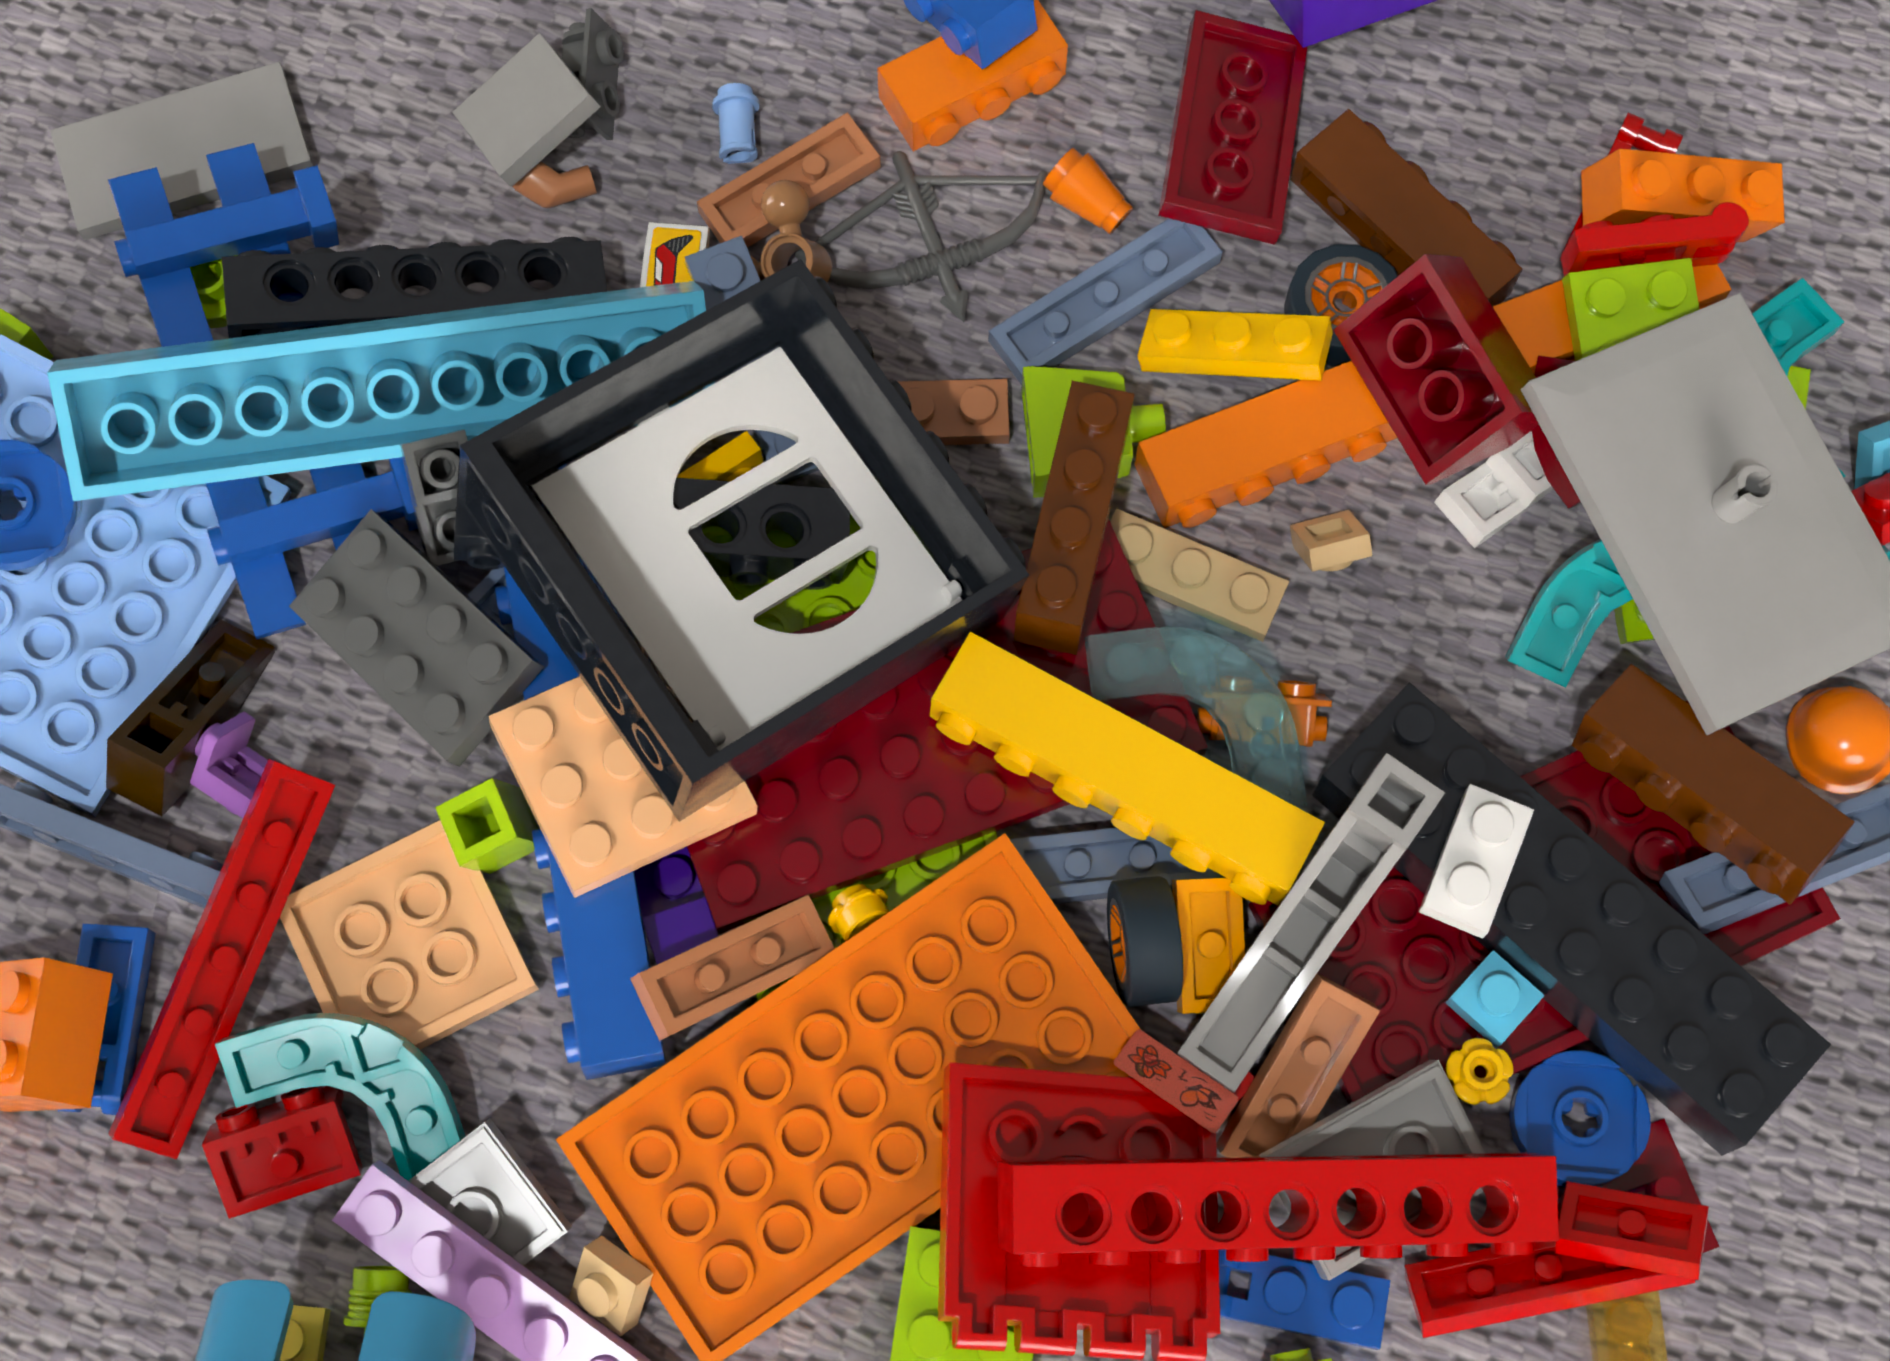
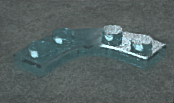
M1152 627L1088 635L1084 638L1093 698L1101 702L1156 694L1182 696L1204 707L1222 728L1234 774L1296 807L1308 806L1299 742L1290 709L1273 679L1250 655L1218 636L1182 627Z

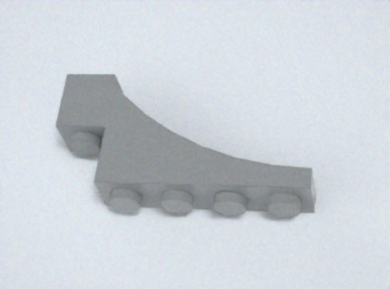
M1386 753L1337 824L1323 840L1292 885L1290 891L1281 901L1176 1055L1231 1093H1234L1341 938L1409 847L1445 792Z

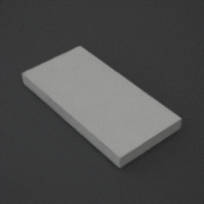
M280 61L50 130L77 231L84 240L124 229L108 179L157 167L173 214L220 199L207 162V154L254 143L268 185L294 177L293 171L314 166L288 80Z

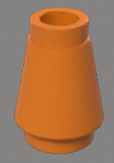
M1074 147L1058 161L1043 182V186L1052 192L1050 197L1052 201L1097 227L1103 228L1110 235L1133 209V206L1125 200V197L1091 154L1087 153L1083 156Z

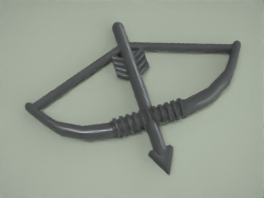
M897 151L892 159L900 181L815 242L825 247L890 199L894 198L900 216L917 221L929 253L926 257L921 255L920 259L915 257L913 261L906 260L904 264L899 262L898 266L889 269L860 272L832 267L829 280L843 286L875 289L902 284L907 286L909 282L916 283L918 279L923 281L924 277L929 279L931 275L938 276L946 295L941 298L940 302L964 322L968 292L966 290H959L952 271L954 268L960 269L962 265L967 267L968 263L973 265L976 261L982 262L984 258L1012 245L1034 223L1046 189L1043 186V182L1048 174L1045 171H1041L1038 176L914 175L906 154L902 151ZM931 185L1035 186L1028 207L1008 227L983 240L975 238L971 242H964V245L959 243L957 247L954 245L950 246L949 249L942 247L930 214L939 205ZM803 249L796 251V259H801L806 265V256Z

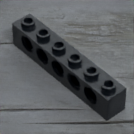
M561 237L548 243L525 244L518 240L504 239L493 242L490 245L461 246L453 242H439L428 248L399 249L392 245H375L364 251L336 252L330 248L316 247L295 254H271L262 250H250L242 252L238 256L222 257L229 338L607 292L601 240L584 241L578 237ZM534 280H544L551 283L554 287L540 290L528 283ZM473 283H484L493 289L488 292L478 293L468 289L467 286ZM411 286H423L429 289L430 292L425 295L415 296L408 294L404 290ZM348 289H361L368 293L358 299H351L341 295L342 292ZM290 291L304 295L303 298L294 302H286L277 298L280 294Z
M458 468L454 560L467 561L470 566L479 569L492 570L503 568L505 566L458 498ZM555 469L552 472L544 475L543 477L535 480L534 482L528 484V487L531 490L532 485L550 476L551 474L559 471L560 469ZM676 478L673 492L674 508L678 510L684 509L731 481ZM769 484L724 512L690 530L688 533L719 577H729L731 582L738 585L755 586L764 584L768 580L780 578L850 536V512L832 488ZM712 526L725 529L733 540L727 543H715L709 540L702 530ZM783 531L794 539L796 545L788 548L779 547L769 540L767 533ZM849 562L804 589L819 590L827 588L832 584H840Z

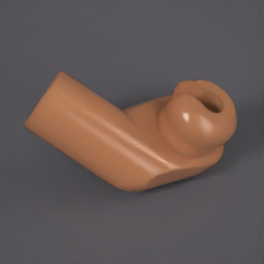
M540 162L512 186L515 191L544 208H552L597 194L588 165L557 173L543 162Z

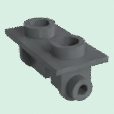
M592 8L586 9L585 23H573L570 25L569 31L563 34L562 59L601 107L568 137L580 138L584 136L585 129L594 128L606 140H613L614 120L620 109L617 81L619 64L624 56L623 44L619 34Z

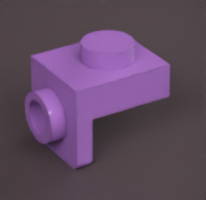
M246 712L238 714L223 724L215 723L202 734L195 747V754L198 756L190 780V784L242 819L268 762L267 759L247 747L255 718Z

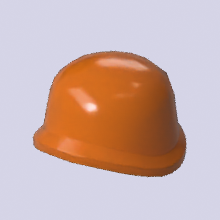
M1852 686L1827 687L1807 694L1792 708L1786 725L1789 756L1794 768L1812 785L1831 793L1856 794L1874 787L1890 773V708L1873 693Z

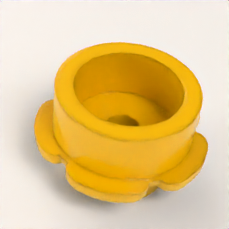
M863 884L846 888L832 902L833 910L828 916V923L832 931L841 934L846 942L889 912L885 905L888 896L880 888L872 891Z
M1482 1038L1467 1040L1463 1043L1460 1051L1455 1050L1450 1054L1446 1063V1074L1456 1095L1462 1101L1472 1105H1477L1484 1101L1488 1104H1495L1502 1100L1510 1090L1508 1079L1514 1073L1512 1060L1506 1051L1499 1048L1495 1049L1489 1040ZM1476 1066H1483L1486 1069V1076L1484 1078H1479L1475 1075L1474 1069Z

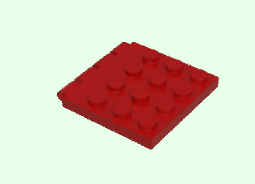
M950 1062L944 1069L938 1321L952 1322L953 1348L1004 1352L1007 1344V1325L1014 1326V1346L1017 1353L1073 1356L1077 1346V1330H1083V1351L1085 1357L1142 1360L1146 1350V1334H1150L1151 1354L1154 1361H1205L1207 1356V1338H1213L1220 1334L1219 1250H1200L1201 1262L1187 1264L1158 1262V1251L1132 1252V1264L1093 1265L1089 1264V1253H1062V1266H1020L1019 1254H1011L998 1248L997 1161L1217 1158L1216 1133L1210 1132L1131 1077ZM1217 1191L1209 1194L1201 1206V1219L1207 1229L1218 1224ZM1149 1192L1139 1196L1132 1206V1221L1139 1231L1149 1227L1156 1217L1157 1205L1154 1197ZM1081 1193L1071 1196L1063 1205L1061 1219L1068 1232L1080 1229L1088 1218V1203Z

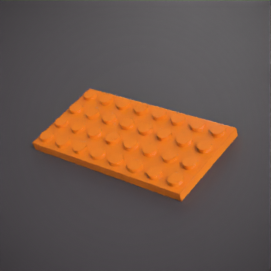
M1004 833L555 1140L632 1258L653 1272L650 1282L651 1287L700 1361H723L910 1230V1226H916L941 1208L944 1069L950 1062L1128 1077V1074L1114 1065V1060L1133 1034L1141 1029L1006 833Z

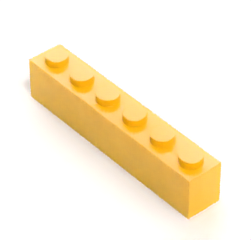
M972 632L968 634L931 698L930 717L937 720V729L950 739L964 745H970L973 740L996 752L994 759L1007 770L1020 776L1027 777L1032 772L1054 784L1052 787L1053 792L1066 802L1080 808H1087L1091 804L1113 816L1111 823L1123 833L1139 840H1146L1148 836L1172 848L1170 855L1182 865L1198 872H1206L1207 868L1231 880L1229 886L1235 893L1256 904L1264 905L1267 900L1277 906L1290 891L1325 824L1324 821Z

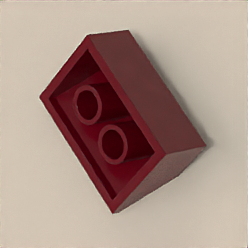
M1424 254L1333 329L1425 485L1434 484L1509 448L1539 426L1520 390L1530 380L1535 379L1536 376L1462 257Z

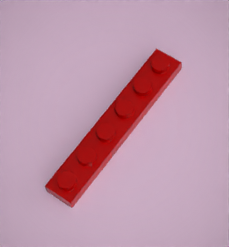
M268 759L108 1134L113 1140L177 1160L220 1059L215 1043L222 1038L228 1037L232 1031L336 785Z

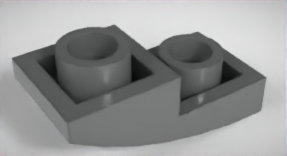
M464 429L400 444L424 554L436 566L458 561L454 560V535L460 445L468 441Z

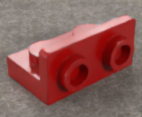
M330 1086L300 1088L283 1093L281 1095L282 1101L258 1109H256L255 1103L238 1108L234 1106L215 1117L216 1123L210 1126L203 1140L202 1147L229 1219L361 1175L363 1166L341 1106L344 1098L342 1090Z

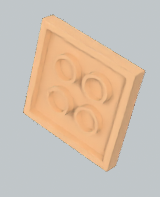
M580 676L488 716L491 729L574 898L757 814L758 806L744 781L679 822Z
M440 820L289 894L280 915L283 926L323 1013L353 1015L374 1021L402 1035L420 1050L539 990L483 872L459 867Z

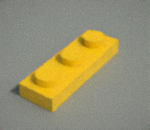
M1150 309L1137 357L1142 372L1322 381L1333 329L1330 316Z

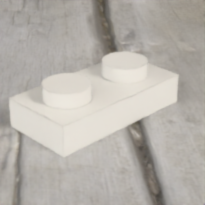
M1469 784L1461 799L1418 912L1483 939L1491 927L1534 809Z

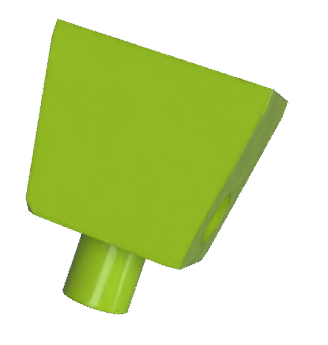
M1037 366L1023 367L1021 394L1033 498H1041L1045 494L1072 380L1126 392L1122 374L1118 372ZM1162 403L1133 406L1118 478L1130 474L1133 458L1132 443H1138L1166 432Z

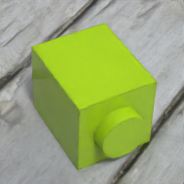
M491 778L435 807L459 867L475 871L480 870L481 872L491 874L535 851L532 830L539 828L528 802L518 786Z

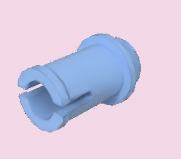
M725 84L718 89V95L712 102L713 111L719 115V158L728 164L753 162L758 156L754 114L759 110V99L753 95L752 88L746 84Z

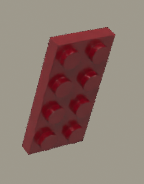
M1195 10L1189 25L1158 216L1273 245L1276 244L1283 227L1308 46L1303 48L1292 34Z

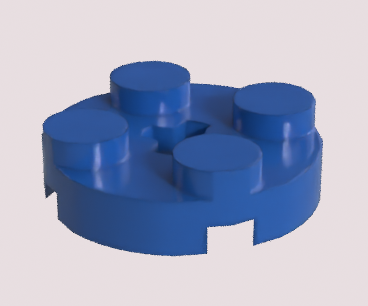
M0 440V502L2 499L1 492L13 490L17 500L26 501L25 509L18 511L16 518L4 520L0 514V570L27 569L44 562L49 557L60 554L66 548L69 534L76 521L77 501H73L68 475L57 461L55 462L50 456L40 452L39 448L27 442Z
M1565 1051L1553 1055L1542 1064L1534 1067L1527 1074L1512 1098L1509 1119L1515 1145L1520 1153L1527 1152L1556 1156L1557 1185L1566 1187L1567 1181L1602 1187L1628 1172L1633 1163L1638 1160L1649 1140L1651 1121L1646 1097L1637 1084L1633 1086L1629 1078L1619 1071L1621 1067L1608 1057L1597 1053ZM1576 1102L1584 1104L1585 1115L1596 1117L1597 1127L1587 1129L1584 1137L1573 1135L1571 1127L1564 1125L1562 1121V1114L1569 1113L1572 1110L1573 1103Z

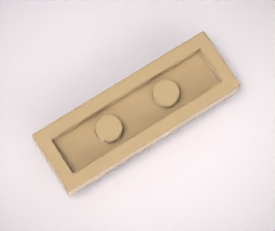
M1116 508L1110 522L1141 591L1256 640L1264 641L1289 584L1288 580Z

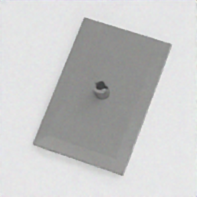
M1741 293L1530 380L1520 389L1706 735L1714 733L1890 649V560Z

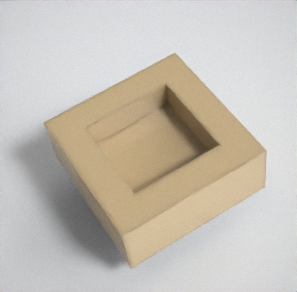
M1350 510L1290 525L1293 547L1312 572L1318 570H1342L1350 566L1352 561L1372 556L1370 533Z
M601 1235L583 1248L569 1299L621 1337L638 1324L653 1272Z

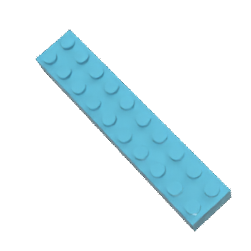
M695 281L56 360L47 374L73 501L399 458L402 457L400 444L462 429L465 430L467 440L469 441L705 312L706 307L704 290ZM715 381L699 389L698 391L690 394L689 396L683 398L682 400L674 403L669 407L671 408L679 404L680 402L688 399L689 397L695 395L696 393L704 390L705 388L713 385Z

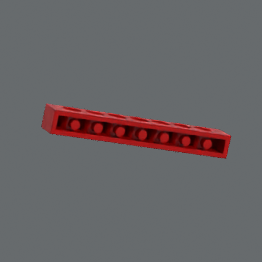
M1524 1152L997 1161L998 1248L1011 1254H1019V1265L1026 1267L1062 1266V1253H1089V1264L1128 1265L1132 1264V1252L1158 1251V1262L1199 1263L1201 1262L1200 1250L1226 1249V1260L1236 1262L1268 1261V1248H1293L1294 1259L1332 1260L1336 1259V1247L1360 1246V1257L1401 1258L1403 1257L1402 1245H1426V1255L1462 1257L1468 1256V1244L1491 1243L1492 1254L1531 1255L1534 1254L1533 1242L1559 1241L1556 1156ZM1416 1188L1422 1199V1209L1418 1218L1409 1223L1404 1214V1202L1407 1195ZM1481 1188L1485 1193L1487 1206L1483 1216L1478 1221H1475L1470 1212V1201L1473 1194ZM1350 1189L1355 1195L1357 1209L1353 1219L1349 1223L1342 1225L1337 1216V1203L1341 1195ZM1284 1190L1290 1199L1291 1211L1288 1219L1282 1225L1275 1227L1269 1216V1206L1273 1197L1278 1192ZM1217 1191L1224 1202V1214L1216 1226L1207 1229L1201 1219V1206L1209 1194ZM1149 1192L1154 1197L1157 1205L1156 1217L1149 1227L1139 1231L1132 1221V1206L1139 1196ZM1081 1193L1088 1203V1218L1080 1229L1068 1232L1062 1223V1208L1071 1196Z

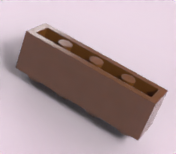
M1347 109L1297 152L1290 180L1359 245L1379 253L1395 268L1398 276L1424 254L1462 257L1492 307L1502 303L1511 295L1523 268L1516 263V259L1509 248L1499 241H1492L1472 222L1468 211L1458 202L1448 200L1431 185L1426 173L1419 165L1412 161H1405L1386 143L1382 132L1374 124L1368 121L1363 122L1350 109Z
M1073 380L1071 382L1026 569L1030 575L1022 586L1016 611L1014 642L1073 655L1078 653L1128 435L1134 393Z
M1633 664L1628 666L1585 713L1571 745L1580 751L1585 760L1595 769L1610 773L1635 791L1638 798L1647 807L1668 815L1690 831L1693 838L1702 847L1711 852L1720 853L1746 872L1749 879L1758 888L1765 892L1776 894L1790 905L1835 853L1855 823L1851 818L1722 728L1706 735L1693 709L1687 702Z

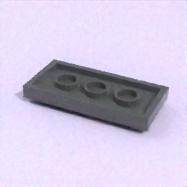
M372 509L289 605L446 761L458 767L462 765L490 732L491 726L488 716L512 706L544 668L536 658L385 517Z

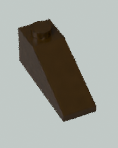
M220 620L107 739L106 788L163 817L191 785L190 780L198 756L195 754L198 740L211 725L215 723L223 724L238 714L273 657L275 647L261 639L256 640L255 636Z

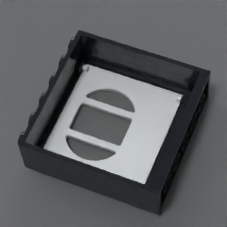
M801 259L460 445L459 500L679 822L963 645L970 632L979 635L1000 622L1030 575L1026 570L1024 556L1017 544L1007 536L1002 537L988 518L987 507L980 493L971 484H964L949 464V455L941 439L934 432L925 431L911 412V402L904 388L896 380H888L874 360L873 349L867 337L858 328H851L837 309V302L830 286L823 278L819 276L814 277ZM776 346H779V348H777V349L773 350L772 352H770V353L764 355L763 357H761V358L757 359L756 361H754V362L748 364L747 366H745V367L739 369L738 371H736V372L730 374L729 376H727V377L723 378L722 380H720V381L714 383L713 385H711V386L705 388L704 390H702V391L696 393L695 395H693V396L689 397L688 399H686V400L680 402L679 404H677V405H675V406H673V407H671V408L669 407V406L673 405L674 403H676V402L682 400L683 398L689 396L690 394H692V393L698 391L699 389H701V388L707 386L708 384H710V383L716 381L717 379H719V378L725 376L726 374L732 372L733 370H735V369L741 367L742 365H744V364L750 362L751 360H753V359L759 357L760 355L766 353L767 351H769V350L775 348ZM637 425L636 428H634V429L628 431L627 433H625V434L619 436L618 438L612 440L611 442H609V443L603 445L602 447H600V448L594 450L593 452H591V453L585 455L584 457L578 459L577 461H575V462L569 464L568 466H566V467L560 469L559 471H557V472L551 474L550 476L544 478L543 480H541V481L535 483L534 485L531 486V490H530V488L528 487V484H530V483L536 481L537 479H539V478L543 477L544 475H546V474L552 472L553 470L562 467L563 465H565V464L571 462L572 460L578 458L579 456H581V455L587 453L588 451H590V450L596 448L597 446H599V445L605 443L606 441L612 439L613 437H615V436L621 434L622 432H624V431L630 429L631 427ZM762 430L783 435L796 442L790 448L684 509L678 510L674 508V485L682 466L693 452L709 440L729 432ZM806 463H814L858 523L860 530L743 600L734 599L688 532ZM873 551L875 553L876 571L872 589L860 608L843 622L823 631L805 634L778 632L754 622V619L864 552Z

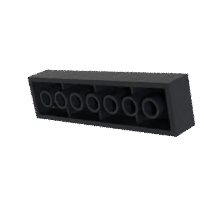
M1409 682L1326 770L1312 796L1340 819L1386 753L1444 791L1445 794L1394 865L1397 871L1424 894L1430 883L1463 794L1469 784L1534 809L1488 934L1483 939L1473 934L1470 935L1489 952L1494 950L1545 995L1543 999L1721 1156L1746 1146L1831 1046V1043Z

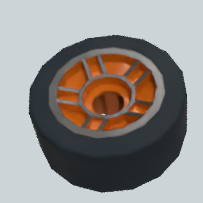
M1334 244L1314 251L1298 265L1289 285L1284 303V313L1286 315L1330 316L1332 329H1334L1398 277L1395 268L1379 253L1359 245ZM1341 299L1342 304L1350 309H1355L1351 312L1338 311L1334 306L1335 300ZM1333 331L1326 364L1339 366L1351 361Z
M1161 876L1112 881L1107 894V929L1113 974L1122 1003L1127 1007L1178 1001L1183 985V952L1177 909L1168 881Z

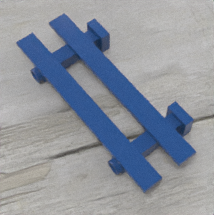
M254 143L207 154V162L222 207L177 219L173 218L157 167L108 179L126 238L114 241L125 277L139 275L162 347L213 341L190 267L219 260L226 256L239 255L250 250H262L271 254H291L287 242L311 236L314 248H329L339 245L336 219L318 165L293 171L296 188L271 194ZM290 291L280 294L277 298L286 302H294L303 298L304 295ZM403 457L389 459L390 472L367 479L365 478L361 463L310 469L316 493L269 507L267 506L258 477L206 483L219 526L207 529V533L218 566L230 562L233 566L256 640L306 625L289 607L297 595L285 562L284 551L332 538L335 550H337L371 509L385 517L388 521L405 517L409 531L418 529Z

